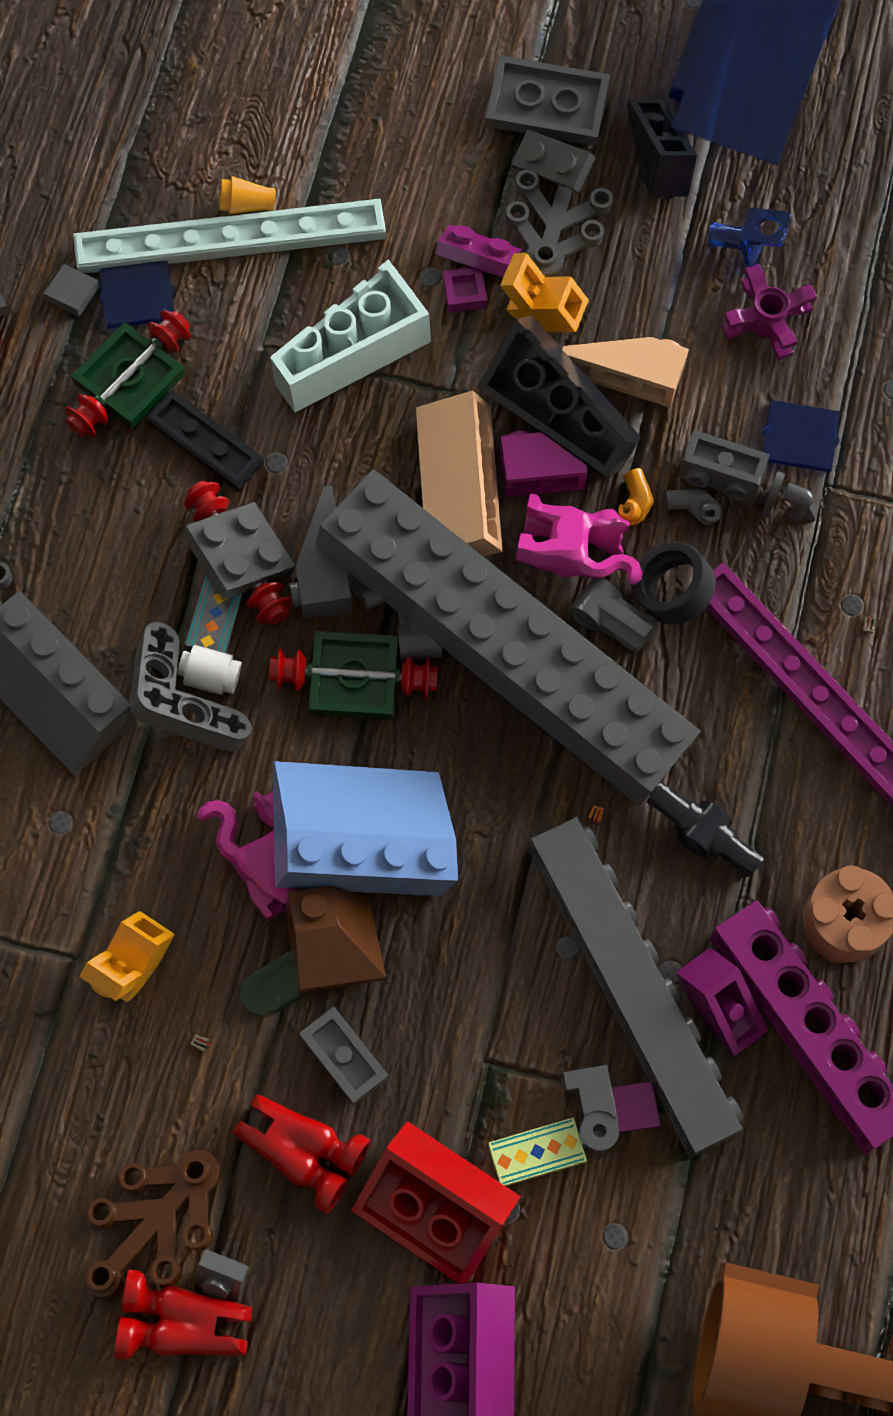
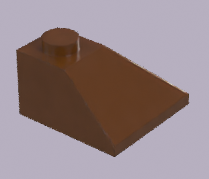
M333 886L290 891L287 893L284 916L299 993L384 981L386 979L369 897Z

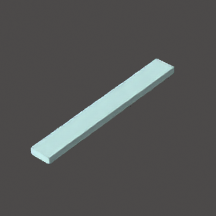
M381 199L74 233L73 236L77 270L86 274L386 239V229Z

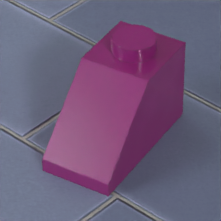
M515 431L508 436H501L499 458L505 497L584 490L588 473L587 465L543 433Z
M711 947L676 972L691 1004L734 1057L768 1032L740 969Z

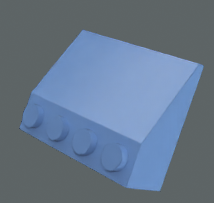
M274 761L275 888L311 889L333 886L349 892L443 896L458 881L456 837L439 772Z

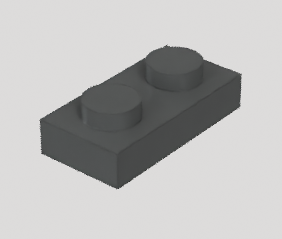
M527 129L511 165L520 171L532 170L538 175V178L579 193L596 157L588 151Z
M334 1006L299 1033V1037L353 1106L388 1079L389 1075Z

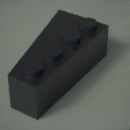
M533 316L515 320L477 388L605 476L621 471L641 436Z

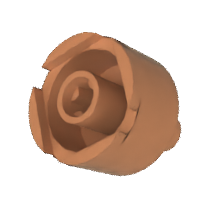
M845 866L842 869L829 873L818 883L807 898L802 909L804 934L808 944L817 954L831 962H860L868 959L876 953L893 933L892 890L879 876L856 866ZM847 911L854 915L851 921L846 920L844 917Z

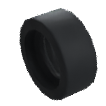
M667 542L653 548L641 559L639 564L643 572L642 579L635 585H632L634 597L655 620L671 625L682 624L695 619L703 612L714 596L716 580L712 567L693 546L683 542ZM691 565L694 569V574L688 589L678 598L669 602H657L654 598V593L661 576L676 566Z

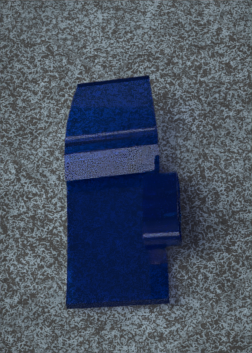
M702 0L669 92V98L681 102L672 128L777 166L841 0Z

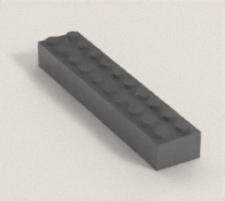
M372 469L320 525L316 546L370 590L378 593L387 604L427 634L439 646L639 807L701 732V730L376 470Z

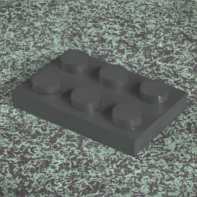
M499 55L485 127L524 134L528 129L553 139L597 146L610 74Z

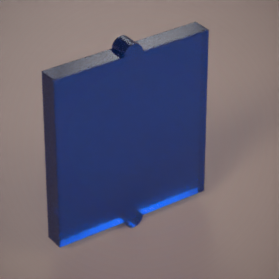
M168 260L100 269L103 293L100 294L99 298L100 302L104 304L108 329L120 327L124 322L130 326L162 322L160 317L162 310L175 311L172 295H175L176 290L175 286L171 285Z
M771 400L767 425L762 430V434L765 435L763 452L770 454L768 462L831 473L835 447L840 442V439L836 437L839 411Z

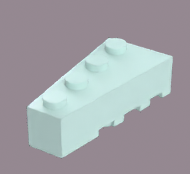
M389 259L378 267L379 273L368 282L364 279L355 286L353 294L339 306L334 304L326 310L324 318L314 327L307 326L270 357L275 385L294 413L431 342L428 311Z

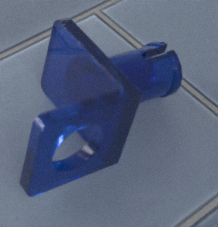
M749 208L743 226L713 222L708 231L709 247L739 249L743 254L747 267L756 265L762 246H783L792 221V214L788 211ZM774 220L780 224L774 234L763 235L760 226L763 222Z

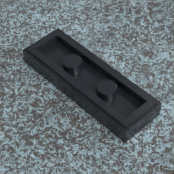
M173 390L146 416L147 424L237 492L264 465V458Z

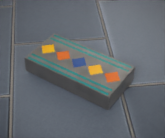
M206 574L185 643L186 650L191 651L193 646L197 645L228 654L245 592L223 600Z

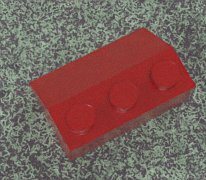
M407 1121L386 1147L351 1211L458 1284L469 1281L521 1196Z

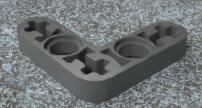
M153 622L147 625L136 647L130 697V711L133 716L146 725L222 750L236 751L240 749L252 731L248 718L235 709L175 690L180 644L179 636L174 629L164 623ZM158 642L159 647L162 649L160 653L155 652ZM146 667L157 669L162 673L164 679L151 676ZM182 711H189L195 714L200 723H193L187 720Z

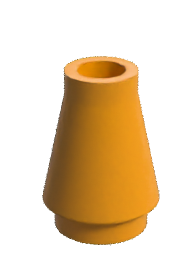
M231 176L230 180L221 179L219 210L228 211V215L274 211L276 190L275 188L264 187Z

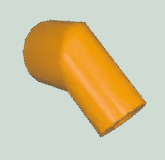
M640 468L632 469L624 475L630 496L624 505L620 504L618 515L622 519L629 521V525L641 523L654 504L653 495Z

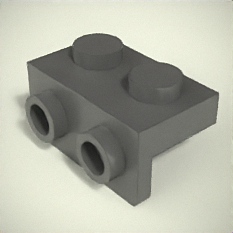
M693 429L677 477L684 479L688 484L697 488L709 487L724 492L731 499L754 502L770 454Z

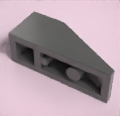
M332 485L323 487L296 564L297 582L289 583L293 607L301 606L303 621L352 613V600L347 570L316 546L320 525L336 509Z

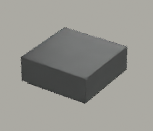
M64 264L45 290V301L79 317L99 289L98 280Z

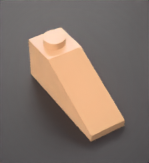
M653 337L563 346L562 349L592 383L669 408L671 407L689 349L681 347L672 340H659Z

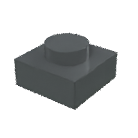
M206 1249L198 1266L195 1286L202 1288L207 1295L222 1300L228 1298L238 1302L245 1287L249 1266Z

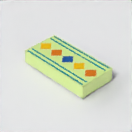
M574 1117L488 1143L498 1182L506 1187L587 1162Z

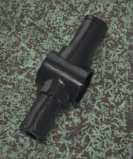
M660 781L646 800V803L676 824L674 828L679 831L677 834L679 841L688 850L700 857L708 858L712 855L716 858L719 855L748 878L753 875L765 858L734 835L736 831L731 828L733 821L726 812L708 801H702L700 804L696 801L690 803L662 781Z

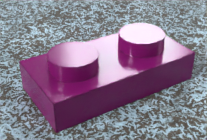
M449 224L438 240L435 254L503 278L513 254L521 253L522 249L511 246L509 242L503 239H491L479 235L469 227Z

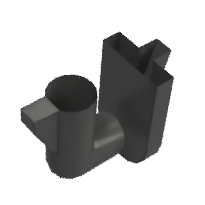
M777 471L773 483L760 493L756 502L765 504L762 511L763 515L769 516L785 476L783 472ZM788 483L782 495V500L792 503L789 512L790 516L798 521L803 519L815 521L818 512L813 504L814 497L812 492L803 487Z

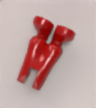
M256 1094L249 1106L273 1123L264 1135L257 1128L239 1121L232 1134L271 1163L291 1183L298 1187L313 1188L316 1192L314 1202L317 1210L325 1215L329 1214L345 1193L349 1181L340 1174L322 1167L318 1159H326L346 1175L354 1177L367 1155L372 1140L362 1134H357L348 1141L341 1142L332 1127L300 1115L271 1099Z
M129 1269L123 1294L122 1312L156 1315L160 1320L157 1323H148L121 1316L115 1341L114 1359L126 1361L139 1348L144 1346L150 1348L158 1356H245L248 1345L247 1340L233 1338L228 1335L215 1336L214 1333L217 1319H223L227 1322H251L253 1307L205 1296L178 1286H166L160 1290H153L149 1287L147 1279L141 1271Z

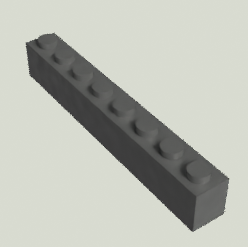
M576 817L531 838L529 852L648 1081H652L654 1092L687 1156L691 1159L736 1136L743 1129L739 1123L743 1121L742 1112L732 1096L726 1098L718 1083L722 1080V1076L715 1061L710 1056L704 1057L697 1043L701 1041V1037L695 1023L690 1017L684 1019L676 1003L680 1002V997L673 982L669 978H662L656 966L659 963V957L654 946L648 939L642 940L635 927L639 925V921L632 905L628 901L623 903L615 889L619 887V883L613 869L608 863L602 865L596 853L599 846L594 833L588 826L583 828Z

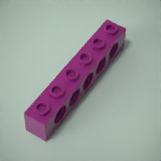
M756 900L717 926L709 939L724 958L740 969L755 1003L858 1146L867 1155L893 1137V1085L885 1075L887 1068L874 1051L868 1052L858 1038L860 1031L855 1022L848 1015H841L832 1003L834 996L827 984L820 978L815 979L805 966L808 962L803 951L795 943L789 944L780 932L782 928L781 923L775 913L768 907L763 908L759 901ZM756 943L766 945L771 950L772 960L762 961L753 954L752 945ZM789 979L793 981L797 986L798 996L788 997L784 995L778 987V980ZM812 1014L818 1016L824 1024V1032L820 1034L811 1032L805 1025V1015ZM832 1051H842L849 1057L851 1064L849 1070L844 1071L835 1067L831 1060ZM860 1087H867L876 1094V1108H869L861 1103L858 1097Z

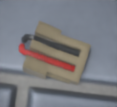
M865 616L862 624L863 632L873 634L877 619L873 618V616Z
M195 1034L190 1045L205 1052L210 1046V1040Z

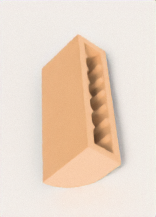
M472 390L416 407L423 509L483 557L503 552L491 406Z

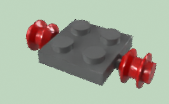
M207 481L196 483L187 491V497L184 500L186 509H196L193 515L194 523L186 525L182 535L223 600L252 589L253 592L247 601V606L250 609L259 608L260 612L256 617L258 623L275 625L283 621L290 614L289 608L293 602L290 597H280L279 594L284 586L281 582L273 581L292 574L295 564L255 502L225 512L229 505V500L224 496H216L220 491L219 484L216 482L208 483Z

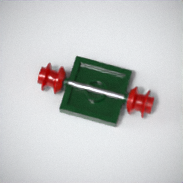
M162 310L160 312L162 322L160 324L154 322L148 324L150 340L124 322L71 375L73 384L88 394H79L77 396L79 406L76 409L68 406L64 409L68 416L65 422L74 433L80 437H83L85 434L95 437L96 432L93 426L97 422L103 425L108 424L106 409L133 429L186 375L184 366L164 352L177 353L179 351L177 341L179 339L184 341L191 339L190 332L188 331L190 324L183 315L177 311L169 312Z
M315 631L313 663H308L307 667V658L301 650H298L293 658L286 657L283 649L280 648L278 657L271 656L269 681L277 682V690L281 689L284 682H291L295 690L299 691L305 684L307 675V680L311 681L309 715L393 720L395 686H399V681H401V690L407 698L410 697L413 690H422L425 699H428V691H436L438 666H430V657L427 658L424 665H415L412 657L409 656L402 664V672H400V668H396L398 636Z

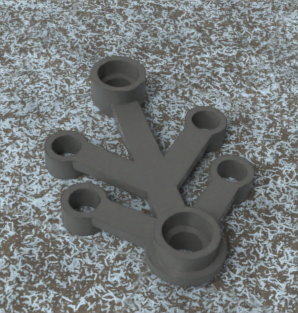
M522 170L516 176L515 189L519 195L526 198L544 225L545 232L541 239L528 221V206L519 201L512 202L507 206L506 223L510 227L515 228L528 248L526 253L545 277H553L562 269L564 258L586 247L600 245L603 240L604 227L596 220H588L581 226L580 234L558 243L560 233L595 215L609 213L612 208L613 195L608 189L597 188L591 193L589 201L567 211L573 191L558 185L551 208L538 188V175L532 170ZM526 180L533 184L531 186H524L521 182ZM604 199L607 203L598 204L595 200ZM519 212L523 217L515 218L511 214ZM595 231L598 235L591 237L586 232ZM546 255L551 258L548 260H543L539 256Z

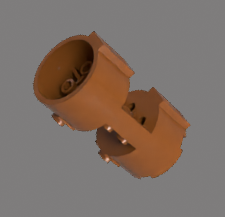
M727 1262L720 1263L718 1277L707 1306L697 1351L692 1387L693 1416H801L807 1393L876 1409L875 1416H893V1335L885 1359L816 1343L818 1332V1284Z

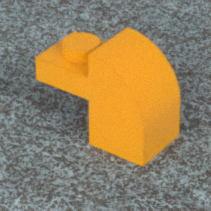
M527 253L513 254L500 284L510 297L506 310L516 319L533 316L547 332H576L589 301L571 276L545 277Z
M139 911L120 923L107 950L89 960L79 977L91 984L92 989L99 995L112 998L115 1001L121 998L128 1002L140 991L159 965L175 934Z

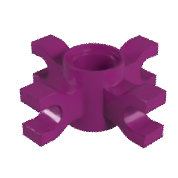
M760 264L745 268L744 273L747 278L742 279L741 285L753 305L745 309H734L725 312L724 318L726 322L722 323L721 329L726 339H733L752 330L758 336L770 338L778 361L793 356L794 352L791 347L797 345L798 341L793 331L788 327L785 318L812 312L813 306L811 302L817 299L812 285L800 287L792 293L786 294L777 287H768ZM763 310H770L775 314H767Z

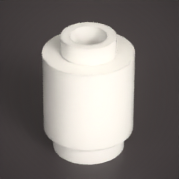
M194 645L191 652H183L177 674L184 676L183 685L218 695H223L224 692L234 694L242 662L233 660V655Z

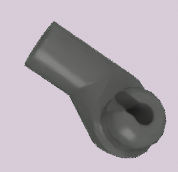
M704 489L665 491L666 511L686 509L696 519L707 525L716 523L721 517L722 510L720 504Z

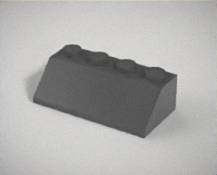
M20 590L0 606V700L56 759L75 776L137 722L130 711V703Z

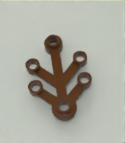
M194 1150L185 1154L176 1166L144 1169L137 1163H129L121 1169L119 1182L126 1191L132 1194L142 1192L147 1186L174 1185L162 1199L112 1203L106 1198H97L90 1203L87 1210L88 1219L101 1229L109 1228L114 1223L142 1220L108 1260L96 1261L88 1268L85 1275V1285L92 1295L104 1301L116 1298L125 1286L123 1271L156 1234L157 1259L152 1264L151 1276L162 1287L174 1286L178 1283L182 1270L177 1263L176 1211L188 1198L190 1223L183 1230V1241L190 1249L197 1252L204 1251L211 1245L213 1233L208 1227V1193L218 1184L221 1172L219 1163L212 1154L203 1150ZM196 1165H202L204 1167L203 1174L197 1179H191V1169ZM132 1172H140L141 1178L139 1182L135 1185H128V1176ZM108 1206V1216L104 1220H97L96 1212L98 1209ZM204 1229V1239L199 1243H192L191 1234L193 1231ZM166 1264L173 1265L172 1275L167 1279H160V1269ZM107 1270L109 1272L108 1281L104 1285H96L95 1280L98 1273Z

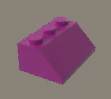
M462 1283L410 1287L408 1416H514L515 1286Z

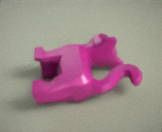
M530 494L524 531L520 535L517 548V561L551 571L561 577L583 576L602 579L614 571L622 570L627 573L629 584L632 585L638 583L642 579L643 574L639 562L633 557L623 554L624 550L621 546L623 532L629 528V521L622 519L616 510L606 509L591 514L572 506L546 505L541 503L538 495ZM541 536L549 538V540L535 542L532 537ZM588 543L595 545L612 556L601 563L594 562L588 557Z
M258 791L253 793L256 802L253 804V808L259 818L272 828V831L264 837L242 847L233 841L238 827L236 811L228 803L219 800L205 803L197 812L198 819L203 821L211 817H219L221 825L216 837L218 849L221 855L231 862L241 879L245 882L252 902L266 922L270 921L284 911L283 905L286 904L287 893L297 891V889L275 888L273 792L264 796Z

